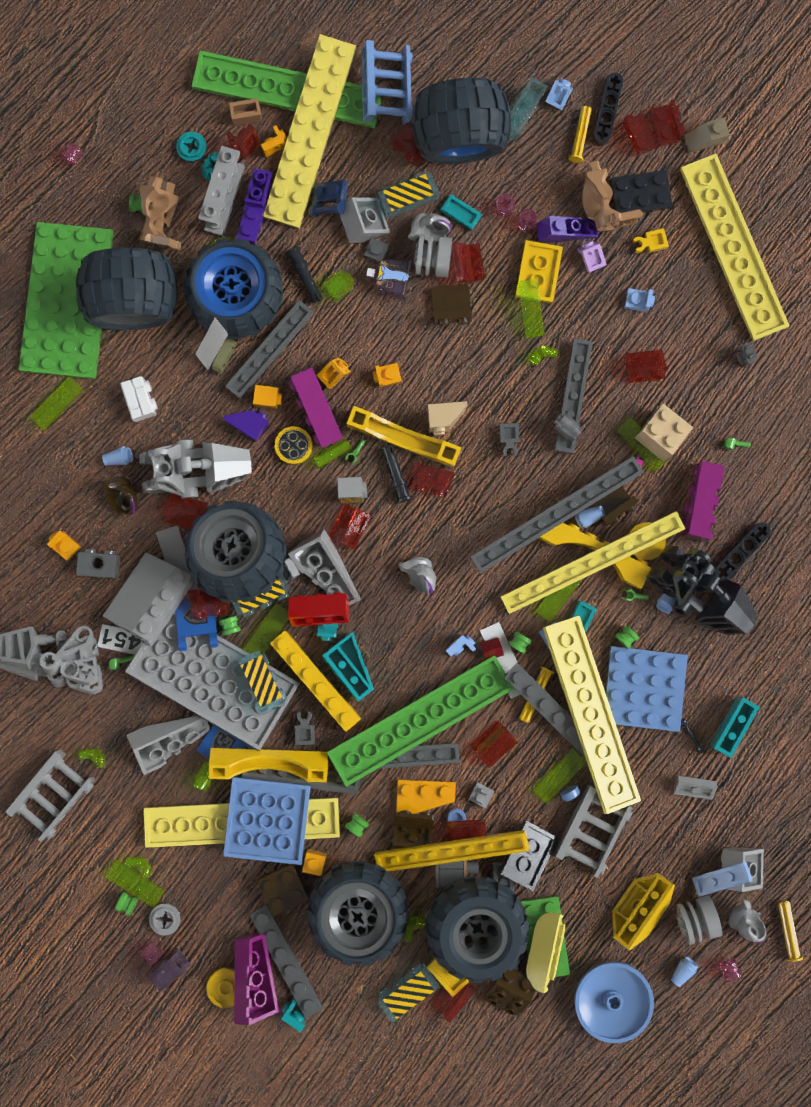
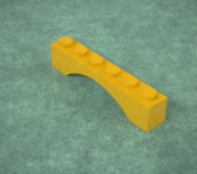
M353 406L347 421V427L452 468H454L462 448L449 442L406 429L356 406Z
M562 523L538 538L552 546L576 544L593 550L609 544L607 541L602 543L596 540L597 536L586 532V534L580 532V528L571 523L569 526ZM630 556L612 564L621 581L637 589H642L647 579L646 576L651 567L647 566L648 562L640 558L635 560Z
M287 631L282 632L270 643L345 732L361 719L359 714L326 679Z
M211 748L209 779H230L247 771L273 769L294 774L307 782H327L328 754L327 752L259 751L257 749Z

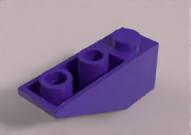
M548 216L537 223L539 242H563L598 237L594 220L589 218Z

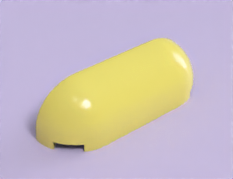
M558 913L542 915L534 929L526 973L533 988L541 993L548 991L547 985L550 980H554L565 932V924L562 923L563 915Z

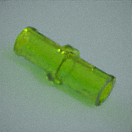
M344 438L333 447L329 446L325 452L313 458L318 468L321 469V467L332 460L336 461L338 456L352 449L347 439Z

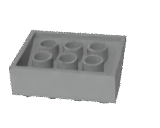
M145 553L103 617L152 646L194 584V580L191 575L176 566Z

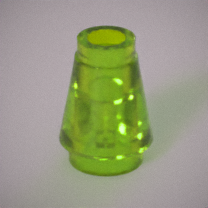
M204 761L192 780L194 781L192 786L203 791H207L208 787L210 788L212 779H209V763Z

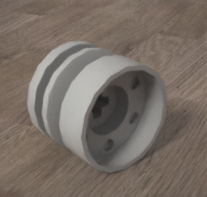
M420 234L414 257L416 275H421V268L426 267L425 276L429 275L431 268H435V277L448 278L452 237L440 236L438 244L435 245L433 244V235L429 236V243L427 244L424 243L425 234Z
M708 895L695 900V909L689 901L685 902V908L682 903L676 904L677 922L689 946L695 943L694 936L698 943L702 942V932L705 933L709 940L722 936L719 916L712 899Z

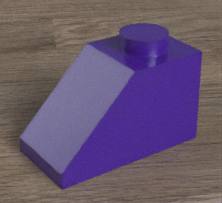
M250 410L226 415L223 418L226 423L258 442L269 425L268 420H266L267 416L260 411L255 413Z

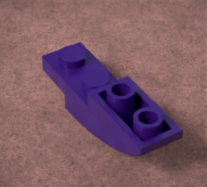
M254 168L237 238L247 240L252 245H256L258 234L261 232L272 178V172Z

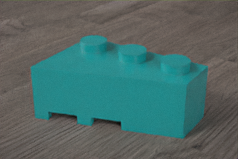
M354 632L350 633L321 656L356 703L374 690Z

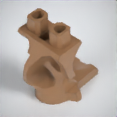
M599 161L587 163V170L584 172L585 180L583 183L582 203L587 218L594 220L597 231H615L618 228L638 223V219L643 217V212L640 209L620 213L609 207L613 191L605 180L608 176L607 169H601Z
M150 176L148 186H140L141 206L143 215L146 216L140 235V242L166 249L181 250V242L168 238L163 232L164 225L170 227L179 196L173 194L175 184L162 182L161 178Z

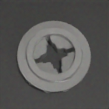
M168 903L159 904L150 914L149 922L151 928L160 935L174 933L181 922L180 912H178L175 906ZM167 912V917L172 920L168 921L164 927V921L160 917H163Z

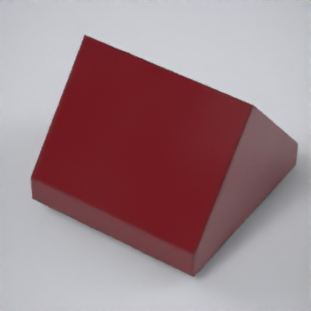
M498 637L480 643L485 660L494 655L496 658L504 656Z

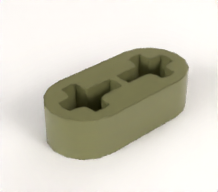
M228 337L225 339L213 362L212 370L220 374L224 371L235 350L236 341Z

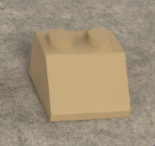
M467 401L428 404L429 433H433L434 436L445 435V432H448L465 413Z

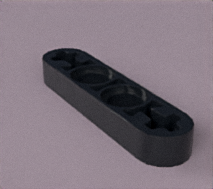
M611 73L605 83L593 134V141L599 146L606 145L611 137L623 86V77L619 73ZM613 79L617 80L614 91L611 90ZM612 96L615 99V103L609 105L606 103L605 98ZM608 114L611 117V121L603 122L601 116ZM606 128L604 132L605 137L601 140L599 136L601 130Z
M763 522L754 525L714 567L713 575L719 577L718 574L720 572L718 569H724L728 564L733 569L728 568L724 572L726 576L719 577L720 581L728 580L770 536L771 529L769 525ZM764 527L765 530L763 532L765 535H759L756 539L752 537L759 532L757 528ZM745 540H750L753 543V548L750 551L743 547ZM733 553L738 554L740 557L738 564H733L730 561V556Z

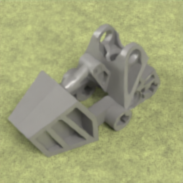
M193 440L176 441L175 444L148 450V452H143L139 455L140 465H153L154 474L153 479L142 483V493L170 492L181 495V499L198 498V488L207 487V491L210 494L245 480L251 474L250 451L248 449L202 442L203 448L194 449ZM192 468L206 469L205 476L183 478L184 475L192 472Z
M32 626L0 634L1 669L34 681H38L39 676L48 677L54 687L60 688L67 683L71 689L95 695L103 689L102 672L100 665H97L96 659L99 655L98 644L89 627L81 626L77 628L70 638H68L64 631H58L56 635H37ZM86 630L89 632V635L81 639L78 637L81 631ZM57 643L58 652L56 654L52 652L43 654L41 645ZM70 680L77 682V684H71ZM95 683H97L98 686H94L93 689H91L90 685H94Z

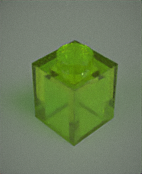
M340 270L324 283V288L337 303L354 289L352 283L354 279L348 272L344 273Z

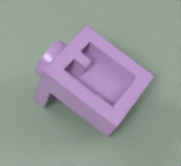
M589 240L577 248L578 252L582 254L588 272L607 265L600 243Z

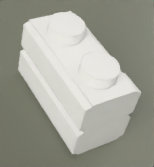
M141 376L120 384L134 422L156 416L155 410L158 407L155 399L150 397L149 392L152 391L148 380L145 381Z

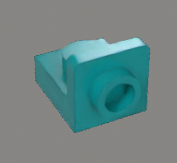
M338 623L318 625L317 636H321V640L332 641V637L337 638Z
M293 998L291 1002L287 1001L281 1009V1012H283L281 1019L301 1033L305 1027L306 1020L298 1011H292L296 1004V1000Z

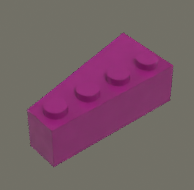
M308 367L290 375L292 380L289 381L293 392L297 391L300 398L297 399L301 410L305 408L308 416H305V420L309 427L313 426L315 433L312 436L316 445L321 444L323 448L343 439L313 368Z
M701 461L698 465L694 466L692 475L695 478L694 483L690 484L688 494L691 496L684 508L686 517L685 521L682 520L685 529L680 531L682 532L681 537L701 542L712 539L713 533L709 532V530L715 524L716 516L712 513L718 506L719 497L716 496V492H719L721 489L725 466Z
M249 933L235 939L234 1024L251 1025L279 1012L265 934Z

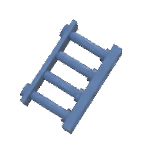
M366 40L361 47L363 122H371L377 114L402 116V124L407 125L412 119L413 113L411 105L410 64L412 63V53L410 52V45H405L400 53L376 51L374 41ZM374 60L401 61V72L377 69L374 67ZM375 78L400 79L402 90L378 88L375 85ZM378 95L402 98V108L378 106L375 104V97Z

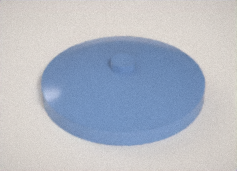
M608 961L595 965L582 976L576 987L574 1005L581 1025L590 1035L604 1042L622 1043L637 1037L647 1027L653 1014L654 998L648 981L636 968L623 962Z

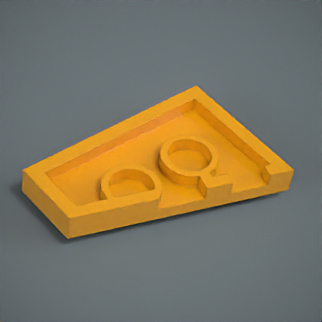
M398 779L396 813L406 810L410 811L411 814L455 802L456 782Z

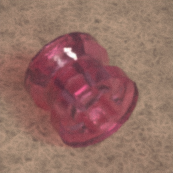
M69 141L67 148L62 150L60 155L76 166L78 158L82 157L84 152Z
M509 194L500 195L496 201V212L502 217H508L514 212V198Z
M532 209L521 211L518 218L519 228L526 232L532 231L537 223V213Z
M153 941L139 956L145 958L147 965L150 967L164 952L159 950Z
M736 958L727 959L718 965L719 970L724 974L725 982L734 981L743 975L741 969L737 967L738 962Z

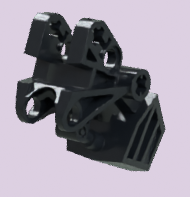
M680 546L664 547L660 557L670 566L675 567L673 574L671 575L667 569L651 568L646 578L649 583L665 595L677 598L672 610L682 617H687L690 611L697 615L693 623L724 635L747 634L754 626L758 615L743 586L727 579L720 581L718 576L713 575L715 568L709 564L711 561L710 556L701 550L690 548L686 554ZM691 591L708 592L716 600L711 602L709 606H706L691 594Z

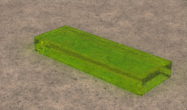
M534 278L518 281L526 338L545 336L538 280Z
M69 376L36 409L30 418L45 431L84 389Z
M630 417L616 432L655 473L669 458L663 462L635 439L641 428Z
M583 579L546 596L535 612L551 622Z
M275 603L244 648V651L256 658L261 655L263 657L270 647V643L277 637L288 621V611Z
M571 748L534 787L533 791L548 804L586 761Z
M117 859L105 876L153 908L165 892V889Z

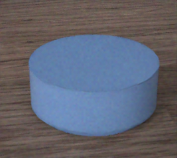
M572 785L563 790L560 796L563 801L567 802L576 798L580 794V790L577 785Z
M459 808L451 809L447 814V822L452 828H461L466 823V815Z

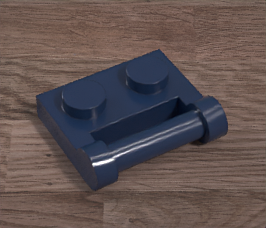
M338 180L316 183L314 185L309 215L314 218L323 214H343L348 182ZM336 202L334 205L321 207V204Z

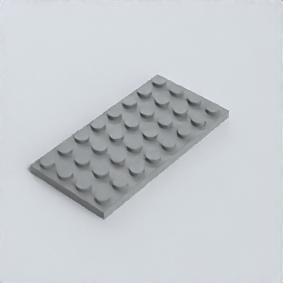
M175 611L154 644L151 646L144 642L125 672L260 751L300 683L266 664L282 697L260 707L240 666L256 657L218 635V647L216 648L210 647L209 635L186 637L187 651H179Z

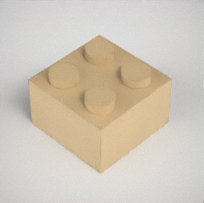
M663 403L652 414L635 439L665 462L675 453L693 427Z

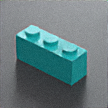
M737 696L709 747L732 758L760 707L744 697Z

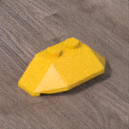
M659 873L634 879L612 910L613 938L629 951L647 938L670 905L675 885Z

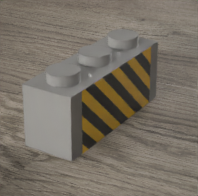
M361 477L338 478V498L341 504L364 503V498H367V486Z

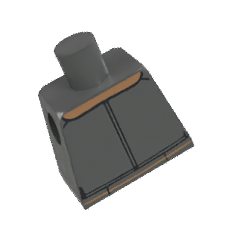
M465 860L435 865V887L443 888L451 882L457 883L463 880V877H467V874H478V862H467Z

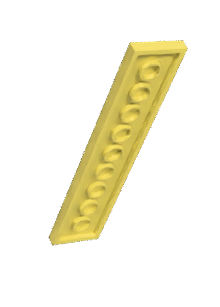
M319 35L264 211V218L300 229L353 61L356 45Z
M717 154L681 167L682 176L752 341L788 328L789 323Z
M580 616L543 627L604 814H609L641 801Z
M338 797L309 799L305 839L340 837ZM230 803L145 807V848L225 843Z

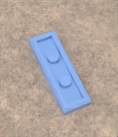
M746 862L692 878L698 897L753 881Z

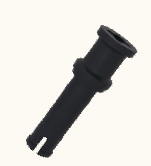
M301 247L292 248L285 255L289 257L293 265V271L299 274L312 303L316 304L318 302L315 295L319 302L324 298L308 270L309 263L304 260L300 252Z
M393 445L382 448L381 450L393 482L391 483V488L394 489L397 497L396 503L401 504L412 500L413 497L409 494L407 488L408 482L403 478Z

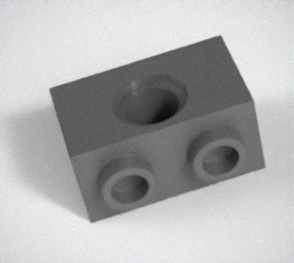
M84 549V552H78L76 575L119 579L121 556L115 555V551L104 550L103 554L96 553V550ZM101 558L103 561V565L101 568L97 569L95 567V561Z

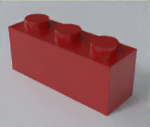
M341 592L327 595L315 594L314 596L297 595L289 597L288 619L292 627L349 623L348 597L346 593Z

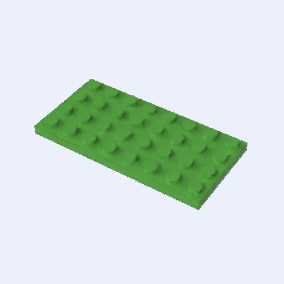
M37 222L19 371L96 379L102 328L92 326L84 320L76 297V277L78 268L81 266V260L86 255L98 250L112 248V229Z

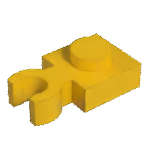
M664 228L646 232L645 238L636 237L633 239V243L639 242L641 244L640 248H636L635 253H641L645 248H648L650 253L669 247Z

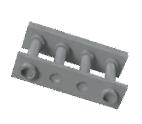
M224 146L220 148L198 217L199 220L206 222L204 228L206 233L222 238L245 170L244 164L237 163L240 151Z
M61 749L54 752L6 810L10 817L17 814L23 815L42 831L43 834L38 839L40 842L45 839L50 840L57 832L55 830L56 826L84 793L87 795L94 787L92 784L95 780L94 777L88 778L85 781L64 763L63 758L66 754ZM54 769L61 770L81 787L74 796L51 778V772ZM41 784H47L68 802L62 811L39 793L38 788ZM29 799H34L56 817L49 827L27 809L25 804Z
M587 784L553 854L563 860L564 856H570L593 868V876L598 878L599 874L602 875L607 866L605 862L625 821L628 822L633 812L631 811V806L614 811L613 813L619 816L615 826L589 814L587 810L590 804L595 803L601 806V803L596 793V788ZM587 821L611 833L606 844L581 832L579 828L581 822ZM578 838L601 850L598 861L573 850L572 846H570L572 840Z

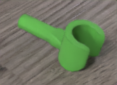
M729 438L724 440L723 448L733 450L735 445L750 447L751 443Z
M361 439L354 451L348 453L345 459L348 460L349 456L353 455L355 460L352 464L356 463L358 460L357 455L365 441Z
M622 589V591H627V596L625 598L621 597L623 600L632 601L634 598L648 600L649 595L637 594L631 589Z
M135 655L111 659L109 661V669H120V663L132 661Z

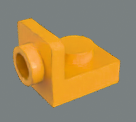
M276 125L273 126L276 137H270L261 144L266 158L283 150L285 147L286 135Z
M336 358L331 360L317 376L328 389H332L345 375L350 373V370L344 360Z
M398 363L381 367L377 365L375 366L376 371L372 372L374 382H378L379 387L402 383Z
M60 530L54 532L49 537V543L47 544V546L53 548L67 561L81 547L70 536Z

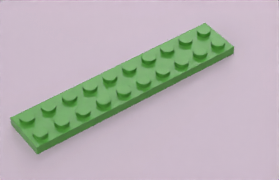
M200 51L192 89L240 100L258 98L259 104L296 111L307 73ZM346 82L334 120L375 128L378 114L371 122H363L362 85ZM377 95L375 97V104L380 106L382 96Z
M495 655L327 752L345 786L348 787L514 690L515 688L503 677L506 673Z

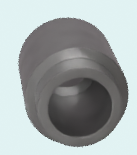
M567 413L564 416L560 414L553 422L556 424L554 429L567 440L574 441L582 431L579 427L580 424Z

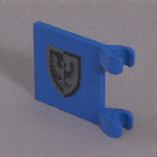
M214 598L182 600L176 609L179 651H187L186 637L209 635L211 648L218 647Z
M213 724L197 751L210 759L211 748L244 749L245 746L249 749L255 748ZM241 773V774H238V775H236V776H234V777H240V778H241V777H242V773Z

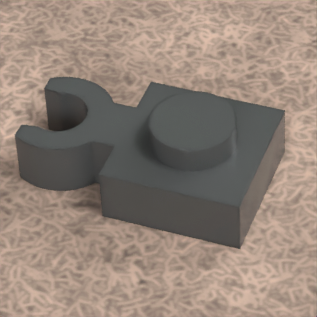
M753 343L742 345L737 349V359L739 363L743 364V367L751 365L755 362V357L758 356L753 351Z
M519 423L500 424V444H506L503 449V456L506 457L507 450L511 449L514 452V457H516L518 450L514 443L520 442Z
M301 711L297 713L300 725H295V745L315 744V724L309 725V721L312 718L311 711H308L307 719L301 717Z

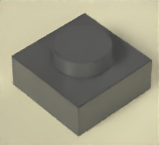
M371 238L364 257L381 264L389 245Z

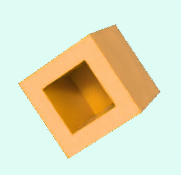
M255 385L253 405L255 407L278 410V405L282 404L283 394L280 393L277 387Z
M308 849L302 872L321 876L327 853Z

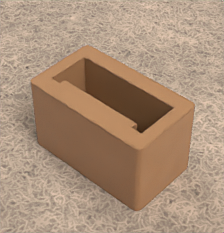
M258 98L229 103L231 118L235 126L262 121Z

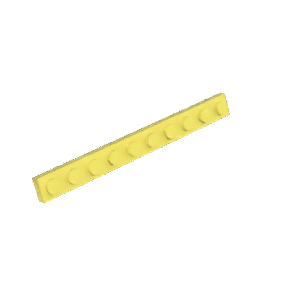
M677 511L502 595L501 599L510 614L684 530L685 527Z

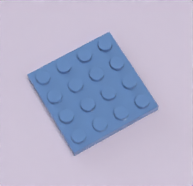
M610 646L605 694L615 724L680 732L688 655Z
M233 777L223 856L302 865L311 785Z

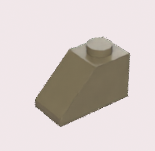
M723 117L706 122L684 134L683 137L688 152L693 153L724 144L730 134Z

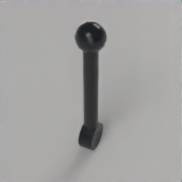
M681 718V725L684 726L697 746V752L704 753L705 747L699 744L688 727L686 719Z

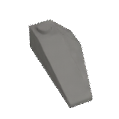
M325 529L309 536L288 552L297 569L310 577L314 584H318L323 588L326 594L346 593L349 606L360 601L356 588Z
M198 715L146 726L126 736L143 775H146L164 766L168 758L174 754L177 756L181 753V748L187 744L194 743L207 733L210 727L208 721Z

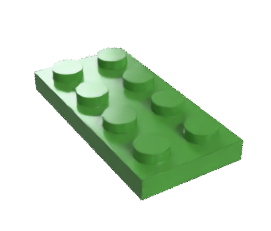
M558 895L520 900L529 924L526 946L528 958L538 919L546 913L561 914ZM563 937L555 977L570 975L565 937Z

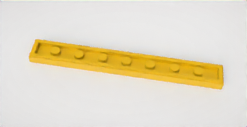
M521 830L375 852L374 857L376 864L385 868L388 872L528 852L530 848L526 832Z

